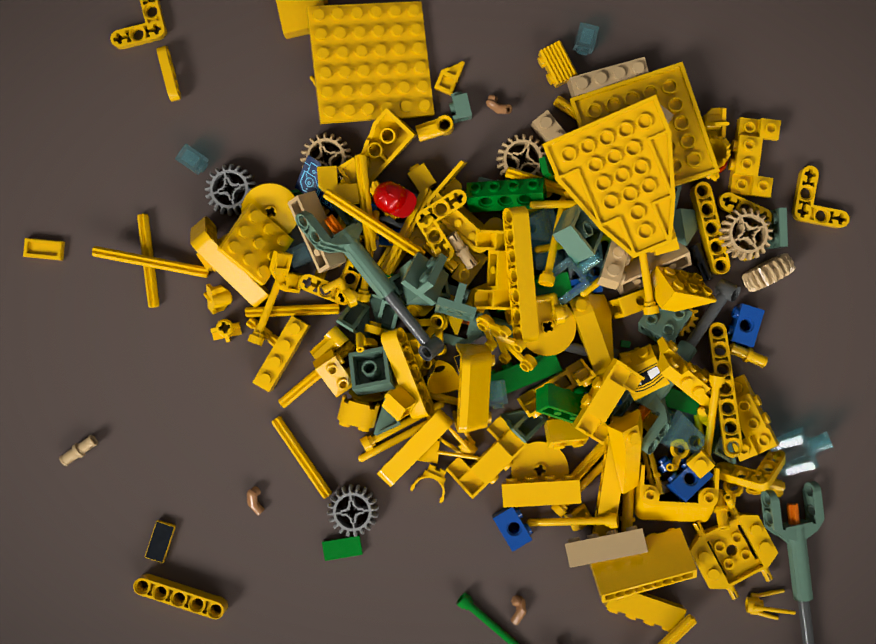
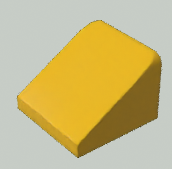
M584 503L564 515L565 518L592 517ZM571 525L573 531H578L587 525Z

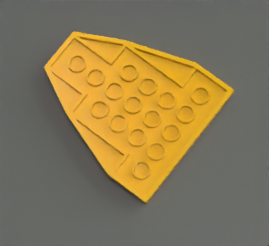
M656 95L542 144L557 182L580 206L592 222L632 258L672 243L675 209L672 134Z

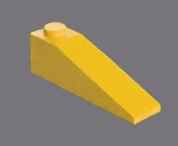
M388 108L373 122L361 154L366 155L370 183L417 136L413 129Z
M588 294L585 297L580 296L569 300V308L573 312L576 320V329L597 377L600 373L604 374L614 358L612 312L605 295Z
M639 409L607 425L622 494L629 492L639 485L643 423Z

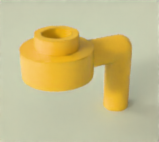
M339 277L322 286L324 293L339 287L350 308L358 305V294L354 289L348 288L343 278Z
M556 293L536 296V304L551 301L552 316L556 325L565 323V319L568 318L567 310L559 304Z
M370 321V324H365L364 328L365 332L380 336L383 332L389 331L381 328L380 323Z
M362 332L356 333L357 352L378 347V342L375 339L366 338Z
M676 439L671 443L670 452L674 457L672 463L666 465V469L668 471H677L681 459L689 456L691 446L686 440ZM680 445L684 446L685 448L684 452L680 453L678 450Z
M724 481L723 488L726 493L724 499L727 506L733 509L736 504V497L743 493L744 487ZM733 486L738 487V488H737L736 490H734V491L731 490V488H732Z

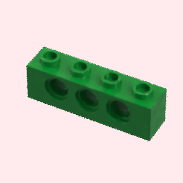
M544 178L467 183L466 201L470 212L502 211L505 208L525 206L527 209H532L529 206L531 201H547V190Z

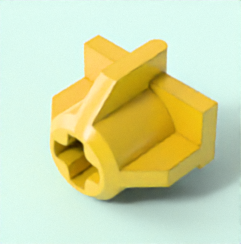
M711 108L702 117L708 135L714 136L716 134L718 137L723 136L726 138V126L729 125V122L726 121L727 108Z
M210 283L206 284L207 292L203 293V295L207 299L208 309L212 314L224 311L232 303L231 292L221 285L212 287Z
M228 319L218 321L216 327L210 329L213 340L225 338L227 343L231 342L230 337L242 335L240 322L233 323Z

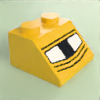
M651 344L619 359V361L645 378L641 380L636 388L635 395L630 393L634 401L670 384L669 380L660 373L657 367L659 356Z

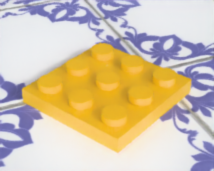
M249 203L217 250L258 284L265 285L271 276L269 266L273 251L286 252L294 239L253 203Z

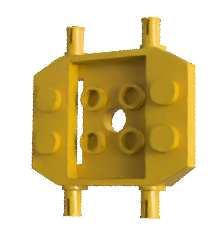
M736 507L733 509L729 508L731 516L728 518L731 528L728 530H718V525L704 530L700 521L692 523L697 534H695L689 547L693 560L707 586L710 589L728 590L732 600L736 599L735 597H739L734 587L735 584L758 572H762L766 582H769L770 579L773 580L768 568L778 554L759 515L740 513ZM738 525H741V527H742V529H743V531H744V533H745L747 539L749 540V542H750V544H751V546H752V548H753V550H754V552H755L757 558H754V556H753L751 550L749 549V547H748V545H747V543H746V541H745V539H744L742 533L740 532V530H739V528H738ZM707 542H709L711 548L713 549V551H714V553H715V555H716V557H717V559H718L720 565L722 566V568H723V570H724V572H725V575H724V573H723L721 567L719 566V564H718V562H717V560H716V558H715V556H714V554H713L712 550L710 549V547H709V545H708ZM729 545H734L736 548L733 554H727L726 552Z

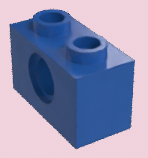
M737 304L731 313L732 323L727 327L728 341L746 347H754L765 310L746 304ZM742 320H745L747 323L745 330H742L740 327Z
M685 461L678 473L675 471L667 478L669 482L665 485L680 502H687L714 476L709 471L700 479ZM685 474H688L691 477L690 484H687L685 482Z
M518 507L503 508L492 515L512 552L532 541L530 534L533 532L528 523L523 524L520 519L523 515ZM512 522L519 524L518 529L515 531L508 528Z

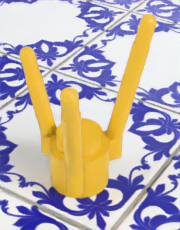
M449 427L448 430L460 442L458 445L459 449L442 437L438 439L456 453L474 455L478 450L474 445L476 442L471 438L469 432L464 433L467 439L463 440L452 427Z
M784 589L751 593V597H746L745 599L746 612L753 615L778 620V616L763 611L796 614V611L765 607L763 600L759 599L760 597L784 593Z

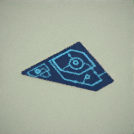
M308 155L295 188L302 193L315 191L321 205L333 211L331 202L323 198L324 192L318 188L317 167H321V163Z

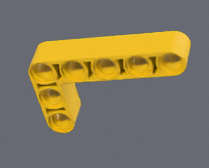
M207 216L191 228L190 243L192 247L253 307H258L269 297L270 292L264 285L258 284L217 250L221 244L217 239V227Z

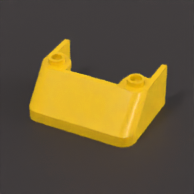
M461 160L429 196L426 203L427 206L453 190H462V184L455 177L467 164L465 160ZM454 194V200L450 202L449 198L445 200L449 204L450 209L454 208L452 206L454 202H458L460 204V202L457 200V198L459 197L457 194ZM438 204L435 210L438 214H444L447 211V207L444 204ZM464 206L440 220L452 232L457 231L462 241L477 253H482L486 250L475 249L476 230L504 231L502 219L493 217L483 224Z
M456 343V349L460 355L458 408L457 414H452V419L458 433H468L486 428L492 420V414L489 412L491 366L495 365V355L491 354L487 344Z
M640 462L639 485L635 487L634 514L642 520L700 521L701 523L708 521L718 502L720 468L715 466L710 470L714 476L707 481V487L699 491L698 502L659 500V490L655 486L644 484L645 465Z

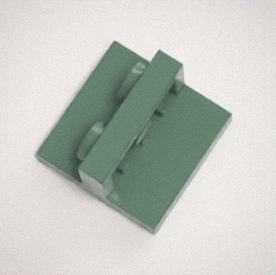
M420 252L416 253L401 284L431 306L434 305L449 276L442 269L448 257L440 253L437 257L428 259Z
M459 282L454 301L438 297L434 312L472 322L477 308L465 304L469 291L466 290L467 284Z

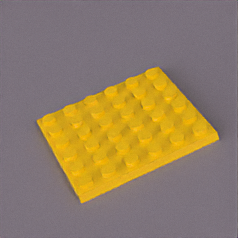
M421 1L307 6L320 124L373 121L386 108L400 119L435 115Z
M683 61L570 98V103L580 128L656 95L659 103L674 114L668 125L672 134L675 187L720 172Z

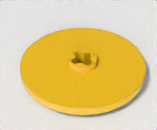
M263 183L255 186L246 194L242 202L241 214L249 203H253L283 231L289 234L297 224L288 206V202L295 198V196L283 185ZM273 207L275 214L267 215L266 209Z
M559 300V304L566 308L568 318L565 319L564 324L558 325L553 320L551 301L537 304L539 337L537 341L525 343L526 347L533 353L542 356L556 355L563 352L572 343L576 333V320L571 309ZM548 322H550V323H551V324H550V327H551L552 329H551V331H550V330H547V331L545 332V331H544V328H545V327L542 326V325H543V323H548Z
M544 441L528 443V446L513 459V465L511 466L512 478H517V481L525 480V477L535 476L537 479H544V476L548 475L564 478V475L569 474L568 462L560 449L555 450L553 447L548 448L547 442ZM539 465H542L543 469L546 470L541 475H538L537 471L534 470Z

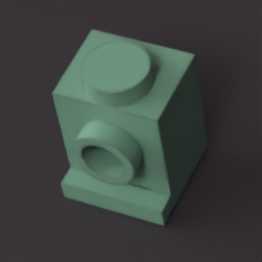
M461 91L452 93V102L449 103L451 114H455L452 119L453 123L472 119L467 93L462 94Z

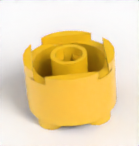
M344 394L337 416L339 425L343 427H350L352 425L358 427L360 431L369 432L370 428L375 427L380 403L377 402L374 405L373 402L363 401L353 396L352 398H347L348 394Z

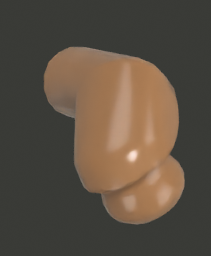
M488 96V100H486L487 107L497 114H510L512 112L510 104L497 103V96Z
M254 486L247 491V504L259 516L265 509L258 502L257 496L260 495L261 491L258 487Z
M515 595L512 597L511 602L513 606H516V612L510 620L513 624L518 625L527 610L525 599L522 596Z

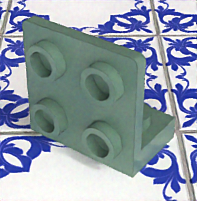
M787 208L770 210L772 221L768 229H773V231L768 233V235L773 238L767 241L770 247L765 249L788 247Z
M659 307L660 313L643 315L638 322V331L657 342L663 336L667 341L672 340L676 343V337L692 316V311L685 309L674 312L663 310Z

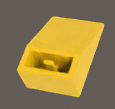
M656 266L650 274L653 298L663 310L677 312L717 301L712 294V290L706 286L702 276L698 273Z

